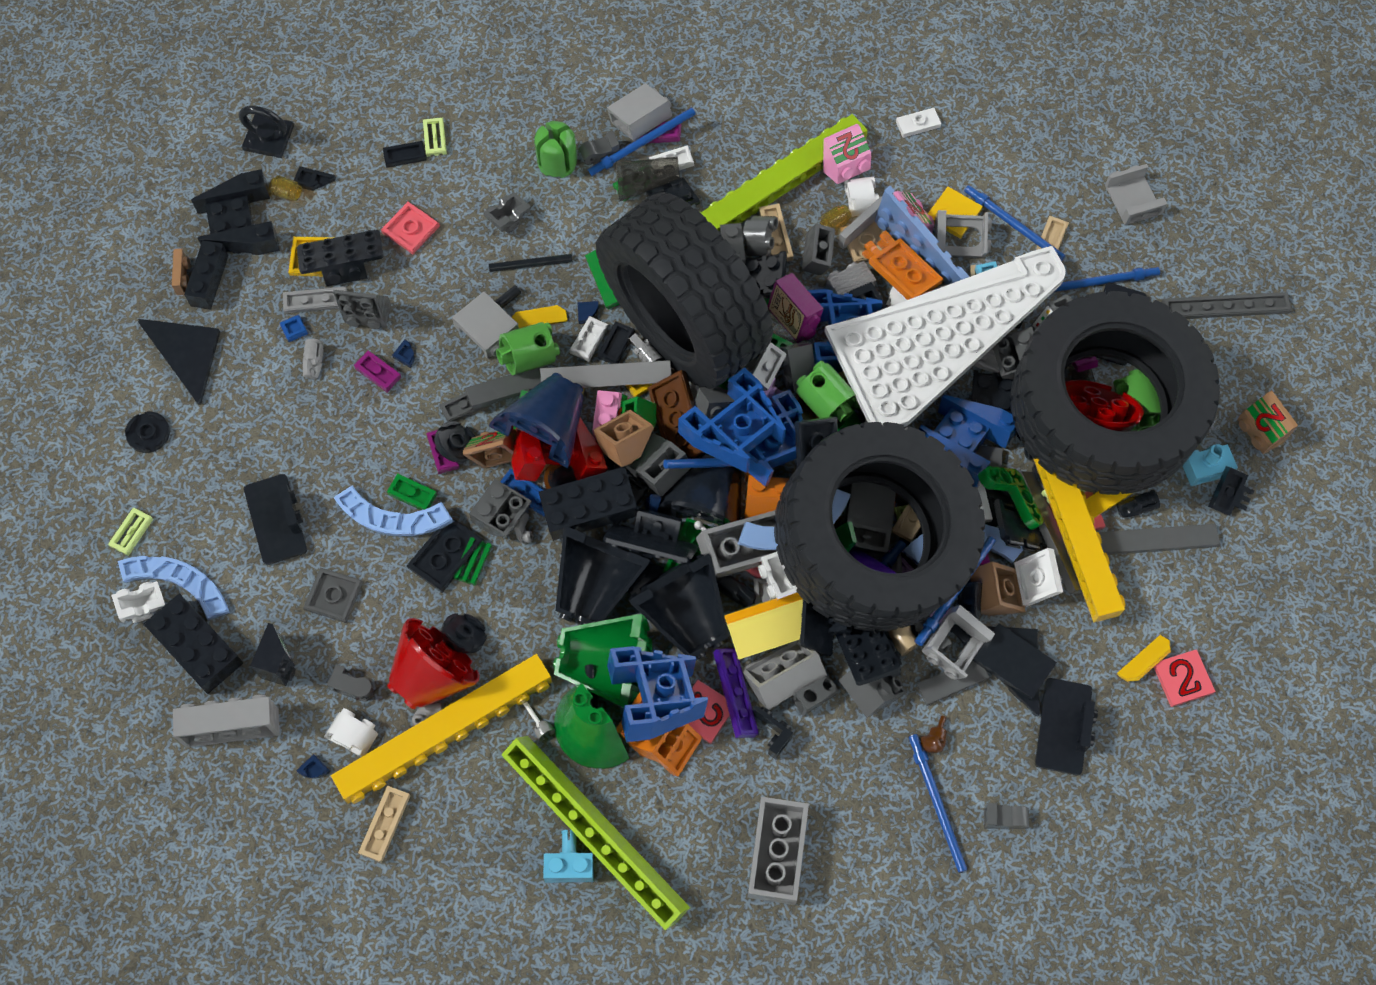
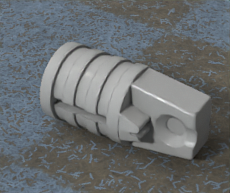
M636 333L629 338L636 347L633 350L634 354L642 362L664 360L648 339L643 342Z
M318 339L305 340L303 377L312 380L318 378L324 352L323 341Z

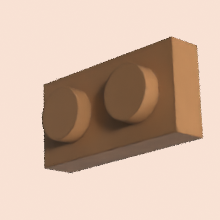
M174 249L172 287L176 295H184L189 282V277L186 274L187 269H190V259L185 255L183 249Z

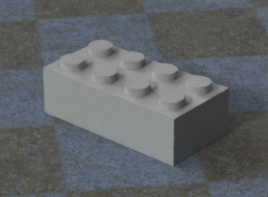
M776 510L703 530L696 537L701 554L709 553L711 556L716 579L762 565L761 557L777 552V550L752 549L738 544L746 522L774 527L776 523Z
M254 695L252 699L246 700L231 698L228 702L223 703L207 701L204 705L200 706L184 704L180 708L173 709V737L185 748L280 736L279 708L266 695Z
M761 797L747 898L796 905L809 808L808 803Z

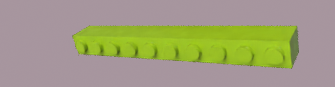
M853 114L846 118L843 117L836 125L826 128L819 136L809 139L804 146L794 149L787 157L777 160L773 166L767 170L760 171L755 178L746 180L741 187L735 191L728 192L724 198L714 201L706 210L700 213L719 232L720 225L742 223L759 212V207L768 206L823 169L824 138L858 124L866 139L868 130Z
M529 736L516 738L502 753L503 758L664 930L674 926L690 909L688 904Z

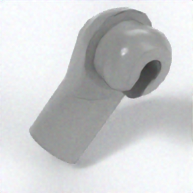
M526 512L513 528L518 541L523 544L532 542L534 537L532 532L527 531L525 528L529 519V514Z
M435 703L419 707L412 717L413 725H417L444 709V704Z

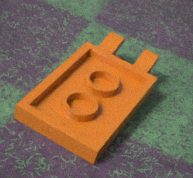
M886 230L879 235L881 240L877 242V245L882 249L881 251L871 240L864 245L866 250L862 252V255L869 259V264L907 300L928 293L943 282V278L901 238L895 241Z

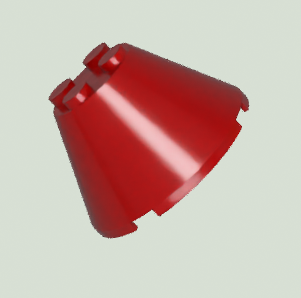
M1087 380L1065 381L1067 392L1073 404L1093 423L1114 431L1130 432L1142 420L1143 408L1129 394L1123 392V395L1111 391L1112 386Z
M409 618L403 624L389 675L390 682L387 684V687L393 693L399 694L405 699L404 702L408 707L415 710L417 707L428 706L472 687L479 681L478 670L473 671L470 666L473 661L467 654L451 649L444 642L441 631L436 627L432 626L429 629L421 625L423 623L422 620Z

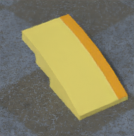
M798 593L778 600L777 598L770 599L724 615L738 659L800 639L803 599Z

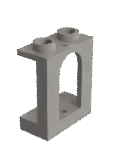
M938 210L935 215V237L939 241L937 246L943 253L947 250L952 257L984 258L987 252H990L991 240L988 239V232L991 231L992 220L988 219V212H985L983 216L950 215L946 214V210ZM946 226L975 228L981 234V241L974 247L945 246Z
M961 605L949 609L935 633H933L922 649V652L927 655L928 661L944 669V673L949 678L954 680L966 678L968 674L965 673V670L983 643L991 641L995 633ZM956 623L972 637L953 663L939 652L938 648Z

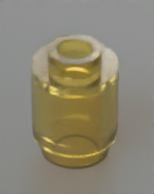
M280 175L272 178L269 184L272 195L288 201H297L302 193V186L298 182Z
M837 205L821 215L820 224L834 228L836 231L846 225L852 218V215L846 205Z

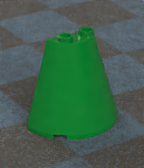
M636 614L562 628L561 634L557 639L560 655L553 662L554 675L575 685L583 684L588 691L622 707L632 705L640 693L638 683L612 685L607 668L611 648L634 646L640 647L641 651L652 652V638L647 637V631H650L648 620L644 615ZM585 665H596L595 678L591 679L586 675Z
M583 684L572 687L561 699L554 718L555 735L564 753L574 762L588 768L608 769L629 760L628 753L612 719L602 707L596 709L591 706L590 701L593 696Z

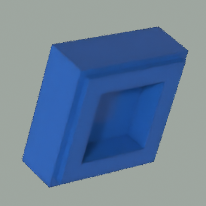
M300 315L280 322L288 342L308 334Z

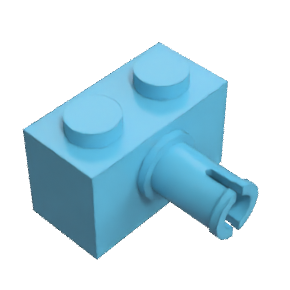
M1216 444L1201 452L1195 450L1183 465L1191 486L1220 479L1226 466L1236 470L1238 467L1228 444L1223 446Z
M568 830L561 831L562 852L544 854L543 878L545 883L594 882L593 853L576 852V834L570 830V840H568Z

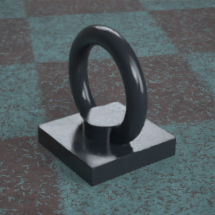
M253 105L243 107L239 111V120L248 129L242 144L243 151L282 159L294 128L293 121L283 120L279 115L264 107ZM248 114H254L252 122L248 119Z

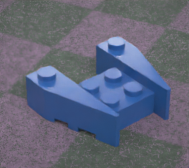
M828 289L808 290L823 307L820 322L828 321V325L880 311L883 304L882 300L852 297L853 294L848 293L844 295L834 294L833 290ZM815 342L813 345L815 365L823 361L825 364L829 363L837 373L842 372L843 369L830 342Z
M744 367L728 380L727 394L734 402L711 420L694 406L678 418V433L693 447L747 473L750 467V457L747 453L770 435L783 444L786 428L780 417L776 415L769 397L767 398L761 382Z
M790 390L771 396L770 399L776 415L780 417L786 428L784 443H779L770 435L747 453L750 457L748 473L765 487L768 486L773 474L772 468L797 459L795 422L803 421V412L801 405Z
M943 395L938 413L945 417L934 431L923 425L919 427V430L925 432V437L932 436L944 444L945 451L950 449L962 462L960 464L961 468L966 467L973 478L974 484L972 486L978 488L981 484L978 473L988 467L990 461L975 453L985 439L1006 449L1016 434V421L1013 420L1011 413L1001 408Z
M634 646L610 649L607 668L612 685L637 682L643 702L642 704L625 705L621 723L626 742L650 740L704 717L708 697L695 698L689 677L693 675L696 656L678 654L677 657L665 655L663 651L654 650V653L641 651L640 647Z

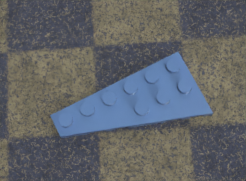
M891 186L885 189L875 218L878 227L886 230L895 241L901 238L943 278L944 283L952 284L968 278L969 275L962 267L955 266L950 259L952 256L946 250L943 253L937 246L939 241L917 216L910 215L906 208L908 205L903 200L899 202L892 194L895 190Z

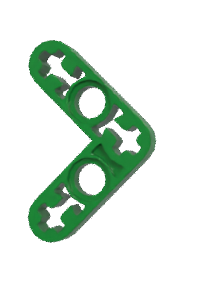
M988 466L978 473L979 481L986 489L1009 491L1024 524L1029 529L1034 530L1043 524V517L1023 476L1018 470Z

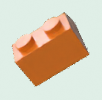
M749 475L745 519L776 510L781 492L789 479L771 477L768 486L765 487L752 475Z

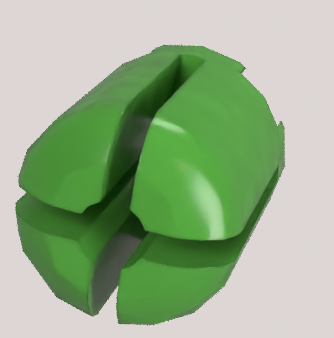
M550 121L545 124L546 128L541 126L534 136L537 165L544 175L563 178L570 175L575 170L577 164L575 134L567 124Z

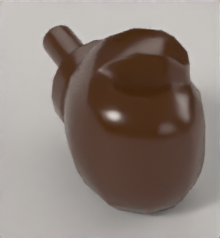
M945 716L940 717L938 726L932 727L928 735L920 737V743L927 753H940L946 745L947 731L943 728L946 720Z

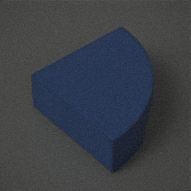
M599 301L577 302L579 324L586 323L589 316L593 317L598 312Z
M404 339L392 356L397 361L411 368L414 362V351L410 343Z
M651 494L650 497H646L644 502L646 510L658 511L661 500L660 495Z
M314 754L296 770L300 775L306 778L311 777L312 779L323 777L331 772Z

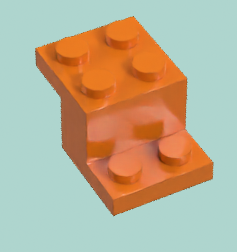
M640 693L638 694L632 705L643 703ZM620 722L616 729L619 736L626 742L622 723ZM686 724L650 740L626 743L639 755L660 763L669 773L678 777L702 740V737L689 724Z

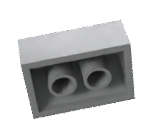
M800 639L782 645L742 668L746 681L758 700L767 709L778 706L782 701L794 696L795 692L827 676L819 654L816 651L802 647Z

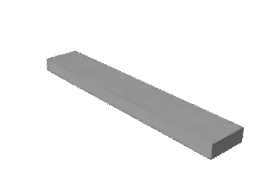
M670 360L540 368L541 382L547 377L552 376L553 373H559L564 378L586 388L657 383L671 375Z

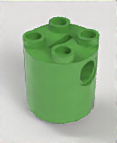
M540 322L500 334V348L496 349L499 363L501 365L505 364L512 375L555 363L556 356L560 354L558 344L553 342L551 325Z
M820 361L813 367V372L808 376L803 375L797 380L798 388L796 393L819 418L834 416L842 423L854 413L851 407L857 401L855 393L829 363L825 364L823 361Z
M1139 369L1130 371L1128 373L1129 376L1113 381L1116 393L1123 395V392L1129 394L1143 408L1142 420L1131 431L1145 430L1158 424L1161 415L1160 402L1154 386Z

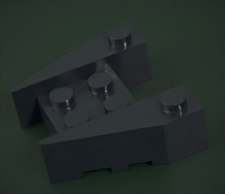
M262 169L241 173L191 199L198 214L207 212L210 234L198 236L200 244L202 240L223 243L227 252L236 254L251 253L252 255H262L280 251L277 233L272 221L255 225L253 223L250 203L270 199L267 180Z

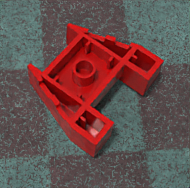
M581 418L579 419L569 465L573 466L576 481L604 473L607 470L603 452ZM516 427L517 433L513 446L514 453L511 460L515 480L537 481L546 464L560 465L548 458L551 445Z

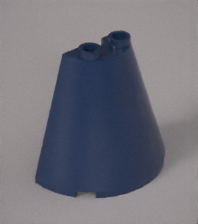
M553 373L552 376L547 377L496 415L490 422L489 427L507 437L513 431V427H517L551 445L548 458L568 468L584 400L582 394L583 387L564 378L559 373Z

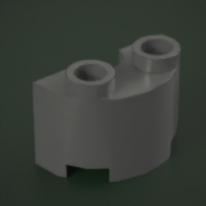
M513 192L508 196H504L499 201V206L488 207L483 215L501 232L506 231L510 233L522 224L519 220H521L525 213L529 214L531 206Z
M752 215L751 220L745 221L743 239H746L747 248L744 249L747 256H763L764 254L770 256L771 249L774 248V238L771 236L772 232L778 228V217Z

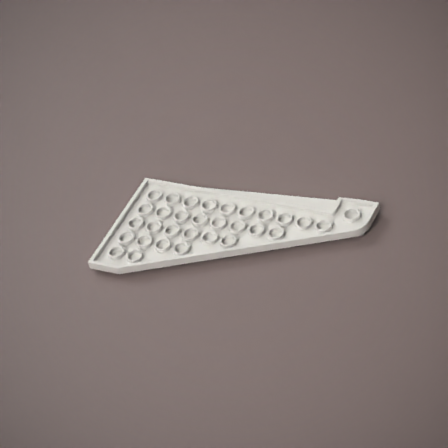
M1053 246L1015 257L1014 261L880 311L825 326L824 332L855 393V397L867 422H881L882 424L884 422L903 424L904 427L908 426L1062 284L1066 272Z

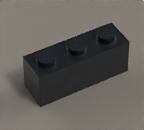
M202 240L184 294L191 307L211 310L229 256L223 243Z

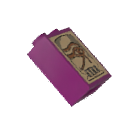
M793 273L775 281L767 305L769 311L797 343L811 339L815 335L817 325L821 320L823 307Z

